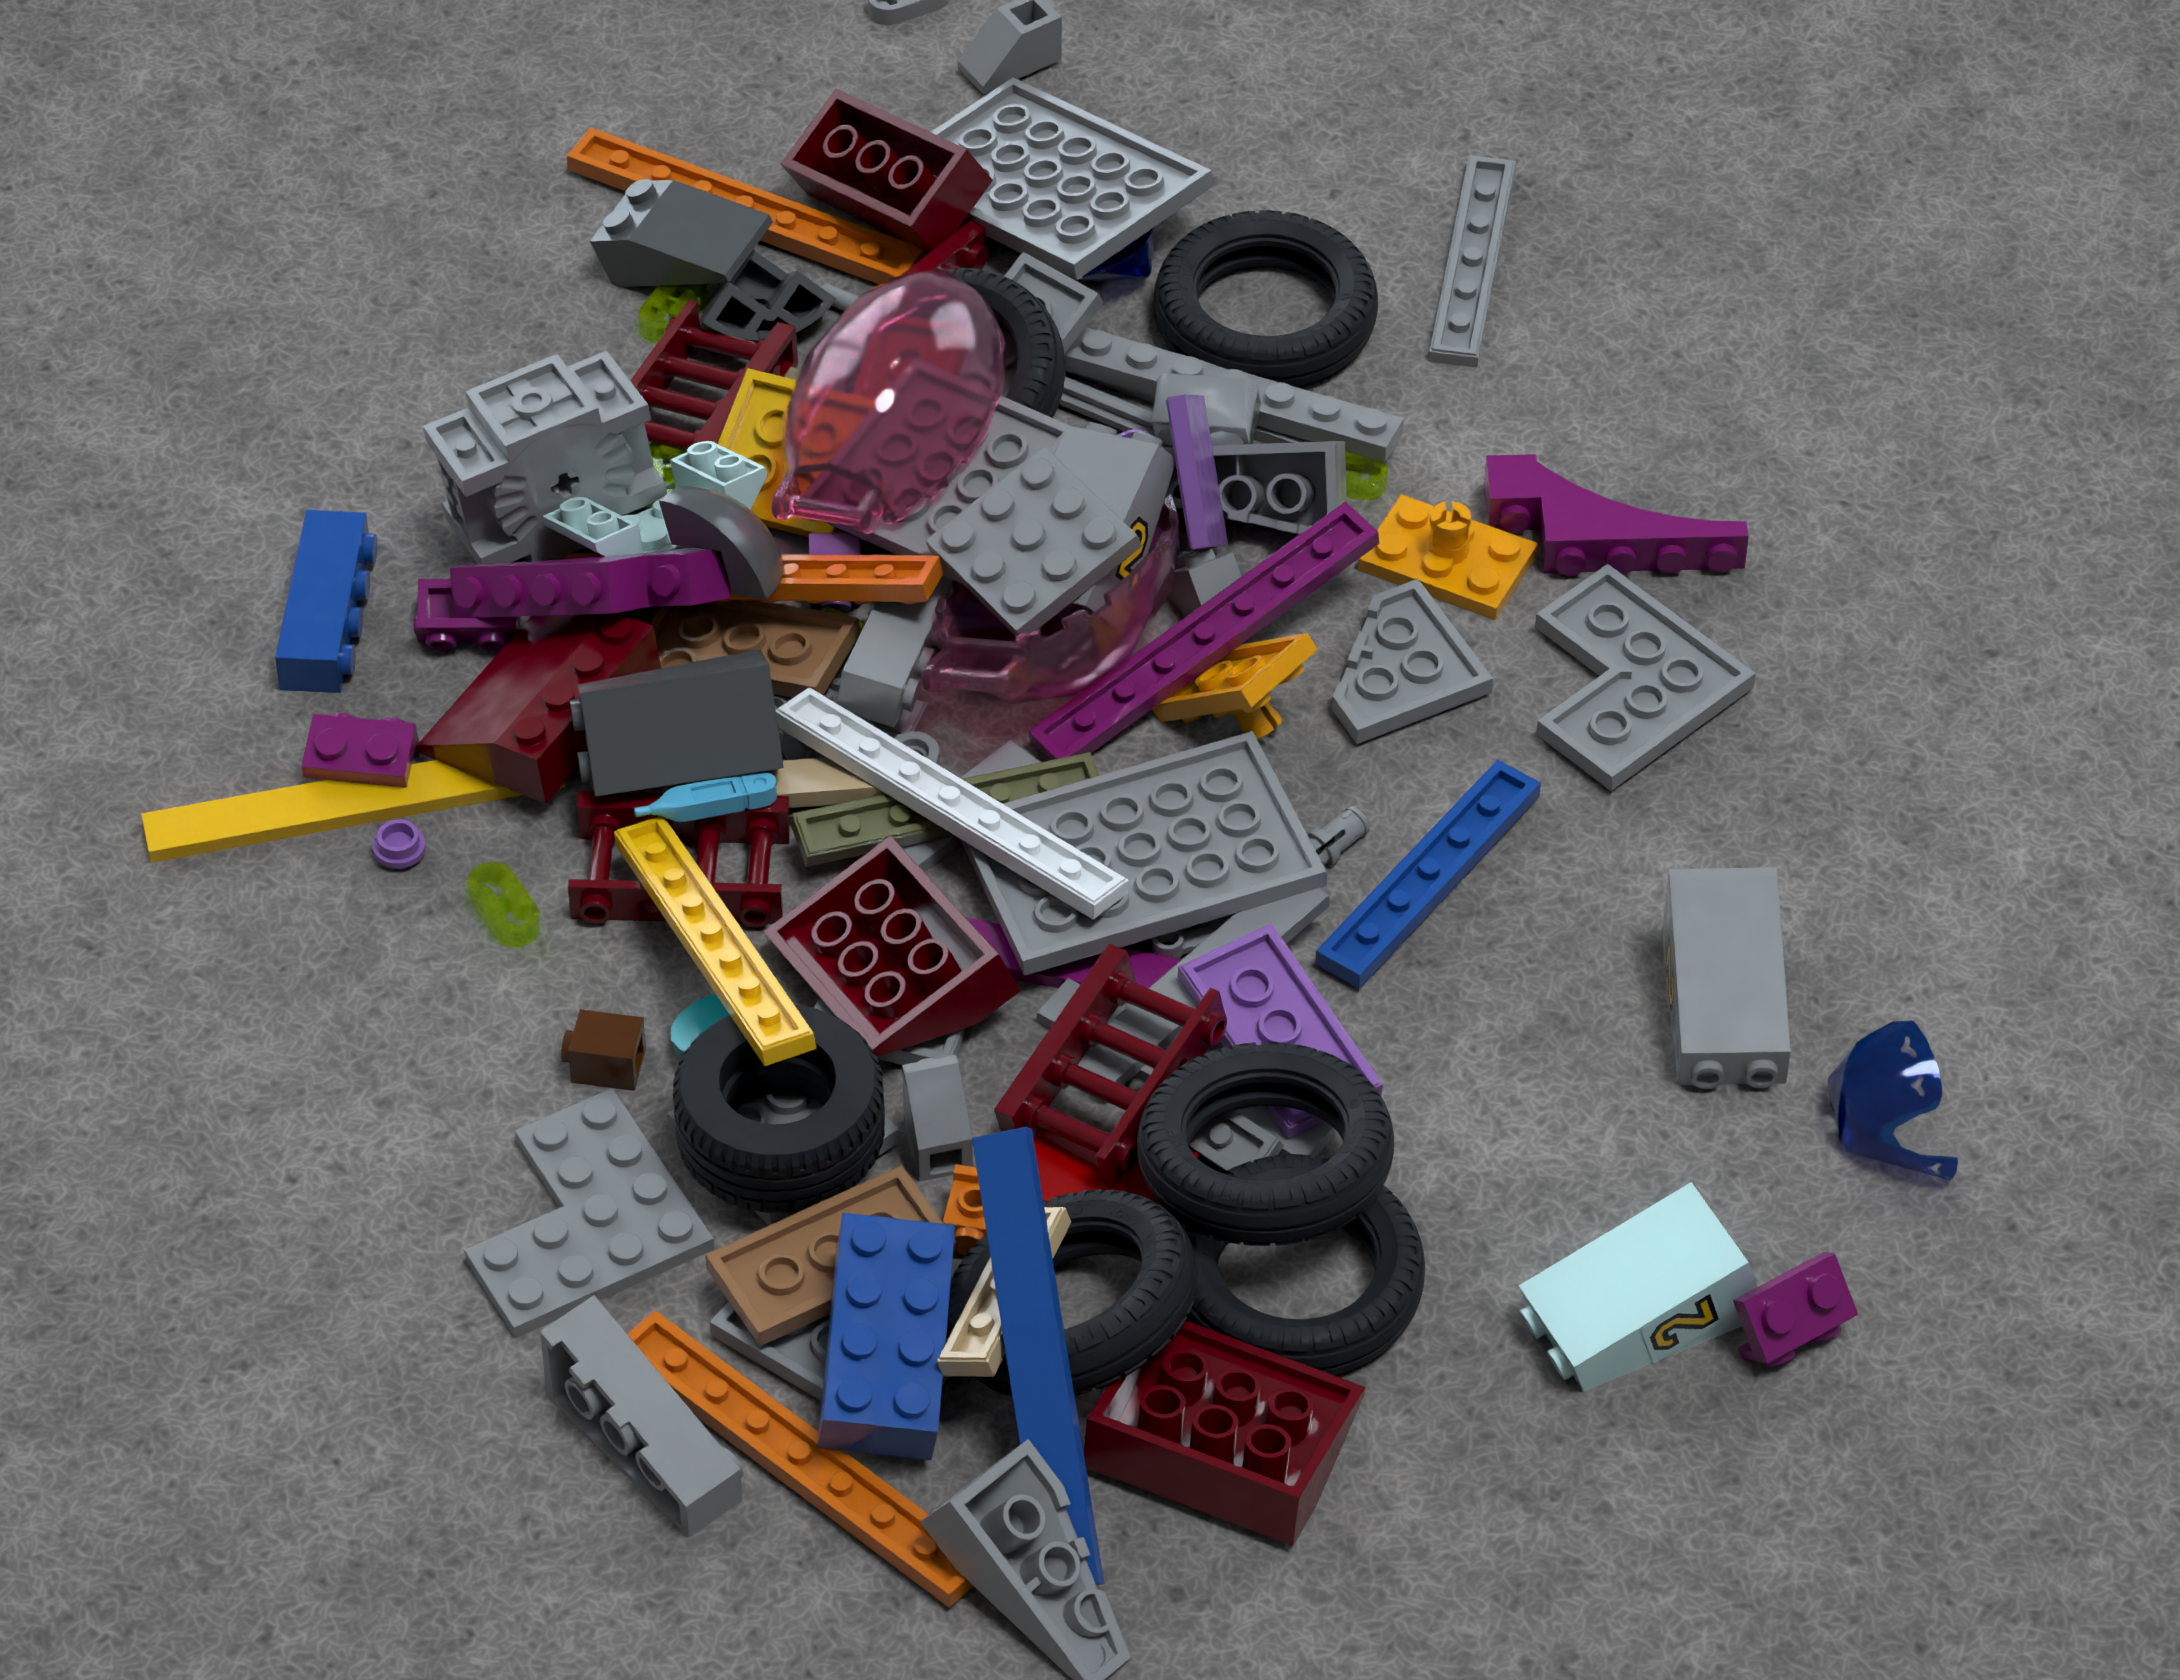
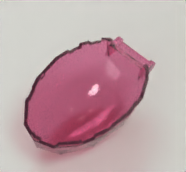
M947 270L897 276L861 294L837 318L809 351L797 375L782 416L784 478L775 492L772 501V514L775 518L787 520L791 516L813 519L853 526L858 533L870 534L881 516L885 524H893L908 517V508L913 507L924 497L933 499L949 485L947 477L954 472L959 463L967 464L984 440L1004 388L1003 350H1006V341L989 303L975 289Z
M1172 494L1164 499L1148 554L1126 578L1103 594L1106 604L1089 616L1087 610H1078L1063 619L1052 617L1036 631L1027 634L1021 633L1016 637L968 588L953 580L951 584L954 592L947 600L939 598L935 607L937 620L935 623H932V627L942 650L927 662L923 668L921 679L924 689L928 692L937 693L944 691L946 688L982 691L1012 705L1046 701L1077 695L1120 665L1132 654L1173 588L1180 522Z

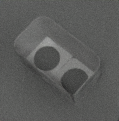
M1165 373L1158 377L1152 424L1154 436L1163 441L1161 447H1173L1166 406L1167 397L1184 394L1204 395L1212 446L1253 444L1261 406L1259 388L1254 381L1245 378Z

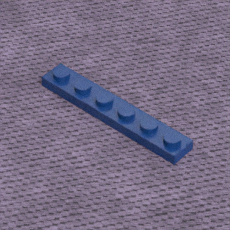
M1497 759L1316 950L1315 965L1360 989L1540 797L1541 782Z

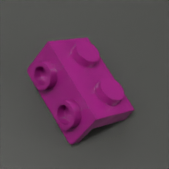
M418 579L417 618L414 619V632L418 642H426V646L431 649L448 650L455 648L457 642H477V646L480 648L498 650L502 649L521 628V616L454 618L451 579Z
M332 713L330 715L313 714L301 766L304 778L407 787L413 756L419 757L420 754L416 747L419 743L416 724L394 717L376 720L355 718L346 713Z
M1822 1252L1733 1300L1749 1341L1738 1348L1742 1359L1761 1362L1768 1367L1791 1360L1796 1356L1795 1349L1809 1341L1819 1342L1837 1335L1842 1330L1840 1324L1858 1315L1835 1253Z

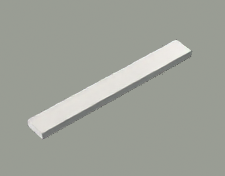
M807 688L776 709L778 728L1091 919H1095L1127 895L1129 880L812 688Z

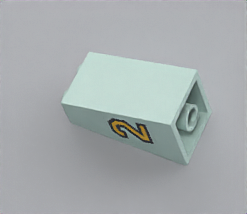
M1690 1182L1520 1284L1519 1288L1526 1307L1519 1310L1536 1340L1545 1335L1552 1344L1553 1348L1548 1350L1547 1354L1562 1379L1565 1381L1573 1376L1585 1392L1742 1327L1733 1300L1757 1288L1749 1262L1693 1183Z

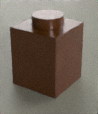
M580 1009L574 1030H566L564 1033L561 1049L562 1062L569 1063L571 1083L635 1091L646 1052L644 1017Z

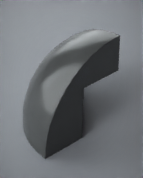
M753 250L729 283H718L702 313L700 322L721 334L746 340L766 339L777 322L795 326L796 332L806 328L819 319L837 298L799 271L786 273Z
M684 486L675 489L659 500L672 545L721 551L733 595L767 600L782 579L784 563L772 534L755 513L727 494L699 486Z

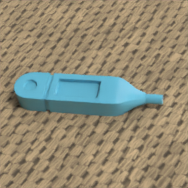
M761 771L742 774L740 777L730 776L673 787L652 804L634 808L635 817L651 814L677 822H686L745 811L746 808L751 810L773 804L777 799L776 778L769 772Z

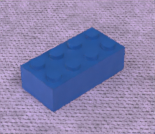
M842 1213L836 1245L817 1448L922 1460L932 1459L938 1434L943 1379L937 1360L946 1343L955 1225Z

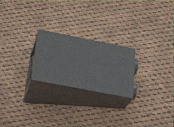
M760 649L577 685L579 699L570 700L574 732L584 731L587 751L577 752L581 782H592L595 796L784 768L770 667Z

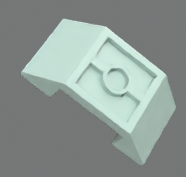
M712 441L695 443L687 449L686 453L670 459L676 489L684 486L710 488L731 496L750 510L767 478L766 467ZM576 497L564 501L559 509L542 516L545 526L603 556L693 548L671 544L659 504L660 499L654 502L653 507L636 515L621 516L586 497Z

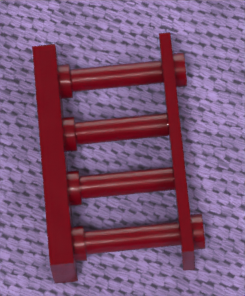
M688 300L677 317L670 319L664 335L630 381L648 403L649 411L655 407L706 420L707 422L702 429H698L693 433L647 421L644 424L648 442L686 452L691 445L698 442L712 441L718 444L747 368L784 377L790 367L796 368L798 366L795 326L777 322L766 339H761L758 343L701 329L698 302ZM696 347L748 360L749 363L744 369L733 372L690 361L687 358ZM676 377L728 390L723 399L712 402L669 391L666 388Z
M578 791L577 816L579 838L592 840L588 880H568L571 919H582L594 924L604 923L607 920L667 922L640 881L609 880L613 842L615 841L614 831L658 817L651 814L635 817L634 808L648 806L658 800L664 793L622 792L595 796L594 792ZM777 796L776 801L766 807L751 810L746 808L745 811L692 821L677 822L665 818L681 842H698L696 864L737 923H743L749 927H762L767 924H774L783 917L782 884H768L771 846L773 844L790 843L789 796ZM720 843H750L747 883H715Z
M1108 944L994 1108V1112L1001 1132L1022 1127L1031 1128L1032 1131L1043 1128L1096 1152L1095 1156L1104 1184L1114 1188L1124 1172H1130L1139 1161L1137 1153L1138 1129L1142 1114L1150 1097L1171 1073L1188 1061L1198 1056L1201 1057L1210 1046H1215L1220 1042L1227 1027V1017L1220 992L1211 987L1195 1009L1135 983L1136 980L1128 952ZM1129 1003L1183 1028L1168 1050H1165L1108 1025L1107 1022L1119 1005L1123 1006ZM1099 1044L1152 1067L1154 1070L1140 1091L1137 1092L1078 1066V1064L1090 1047H1095ZM1068 1086H1072L1125 1110V1113L1112 1132L1108 1134L1050 1108L1051 1103L1062 1088L1065 1089Z

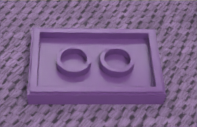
M1184 394L1167 397L1166 406L1189 547H1192L1193 550L1227 546L1228 541L1204 395Z

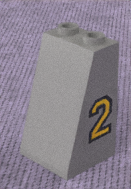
M1089 422L1086 429L1067 425L1054 455L1138 535L1142 547L1057 613L1054 618L1124 633L1175 467V457L1161 447L1162 440L1149 434L1133 432L1132 438L1117 436V431L1113 428L1098 423Z
M1777 868L1669 869L1661 937L1678 1085H1694L1701 1089H1711L1719 1085L1749 1084L1755 1088H1766L1773 1084H1786L1791 1048Z

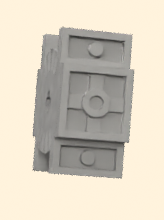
M607 350L570 366H566L560 356L555 354L465 391L468 408L423 426L426 442L437 456L447 496V501L442 503L445 518L477 564L511 563L523 557H526L529 562L559 560L567 554L586 548L584 545L544 525L542 516L559 509L561 503L568 499L586 497L623 516L632 511L642 509L667 494L665 481L653 466L644 423L651 420L648 403Z

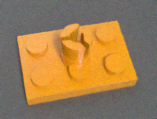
M1401 494L1377 529L1380 544L1358 559V570L1398 585L1419 579L1433 598L1496 620L1536 558L1538 543L1472 520L1470 510L1459 502L1452 501V512L1447 511L1446 501L1433 506Z
M1308 633L1242 644L1152 710L1161 722L1182 719L1183 723L1192 722L1204 715L1212 714L1214 718H1219L1231 713L1240 725L1243 734L1253 731L1256 738L1259 739L1273 731V727L1279 726L1282 722L1278 711L1270 703L1271 695L1269 692L1278 684L1287 683L1299 676L1305 669L1302 663L1318 649Z

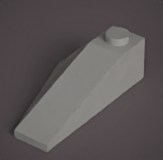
M1027 1439L921 1520L920 1523L954 1568L1072 1680H1105L1131 1657L1107 1595L1104 1591L1097 1589L1086 1558L1090 1556V1552L1084 1537L1077 1538L1066 1510V1507L1071 1503L1065 1488L1033 1444Z

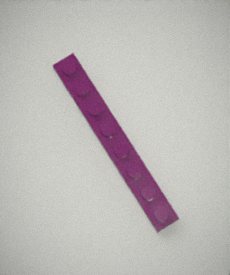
M1345 501L1028 730L1030 742L1048 760L1094 752L1380 544L1379 532Z

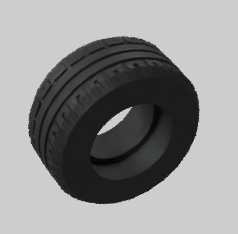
M794 1004L814 1033L815 1050L764 1066L732 1017L728 1015L711 1025L693 1040L691 1046L683 1053L684 1056L681 1057L679 1066L675 1071V1078L673 1079V1106L676 1139L681 1159L684 1160V1165L690 1170V1174L700 1185L705 1187L711 1194L740 1208L763 1213H793L802 1211L851 1189V1187L855 1186L866 1176L868 1170L872 1168L879 1156L885 1136V1105L882 1070L879 1066L878 1058L874 1050L868 1045L866 1039L859 1032L841 1019L816 1008ZM775 1092H791L805 1095L824 1105L804 1119L785 1124L760 1123L745 1118L736 1112L747 1101Z

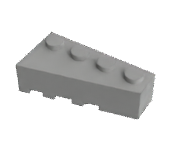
M1345 441L1212 446L1223 516L1227 519L1301 534L1342 503L1347 502ZM1162 447L1175 457L1173 447ZM1175 463L1163 504L1183 509Z
M595 1295L540 1331L547 1397L688 1538L743 1501L741 1485L743 1469L736 1456L727 1448H722Z

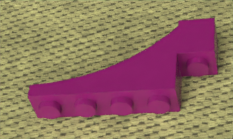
M1536 454L1486 455L1484 494L1488 525L1509 533L1539 530L1544 573H1561L1572 576L1581 572H1596L1606 564H1609L1621 574L1631 571L1676 573L1681 570L1703 569L1726 572L1731 569L1745 568L1749 539L1747 521H1710L1676 517L1639 509L1608 499L1570 482L1537 462Z
M685 548L589 558L450 567L454 618L613 614L653 606H687L731 598L729 579L721 551L711 549Z

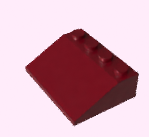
M619 612L613 614L531 616L416 745L418 753L546 804L579 766L577 752L587 751L584 731L574 732L570 700L579 699L577 685L661 669L654 626Z
M891 835L763 931L767 939L834 1016L859 1032L874 1050L877 1057L976 1025L1020 992L1019 987L997 951Z
M1185 1321L1176 1336L1152 1360L1147 1359L1148 1362L1126 1377L1124 1375L1120 1376L1121 1380L1108 1385L1087 1418L1084 1444L1086 1468L1293 1546L1316 1508L1363 1400L1366 1387Z

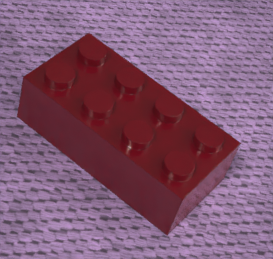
M836 88L781 162V166L807 194L928 253L957 231L993 181L966 148Z

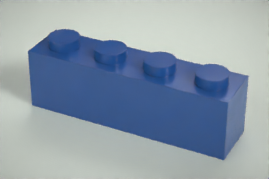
M306 510L275 656L280 690L341 693L344 676L354 674L356 651L355 645L351 644L352 637H361L363 628V610L358 605L359 600L368 601L370 572L366 570V565L375 564L377 558V535L369 533L367 514L364 512Z

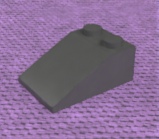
M650 179L635 181L627 188L624 197L615 209L604 218L602 226L589 242L611 283L619 287L729 283L772 225L773 220L767 213L675 180L651 181Z

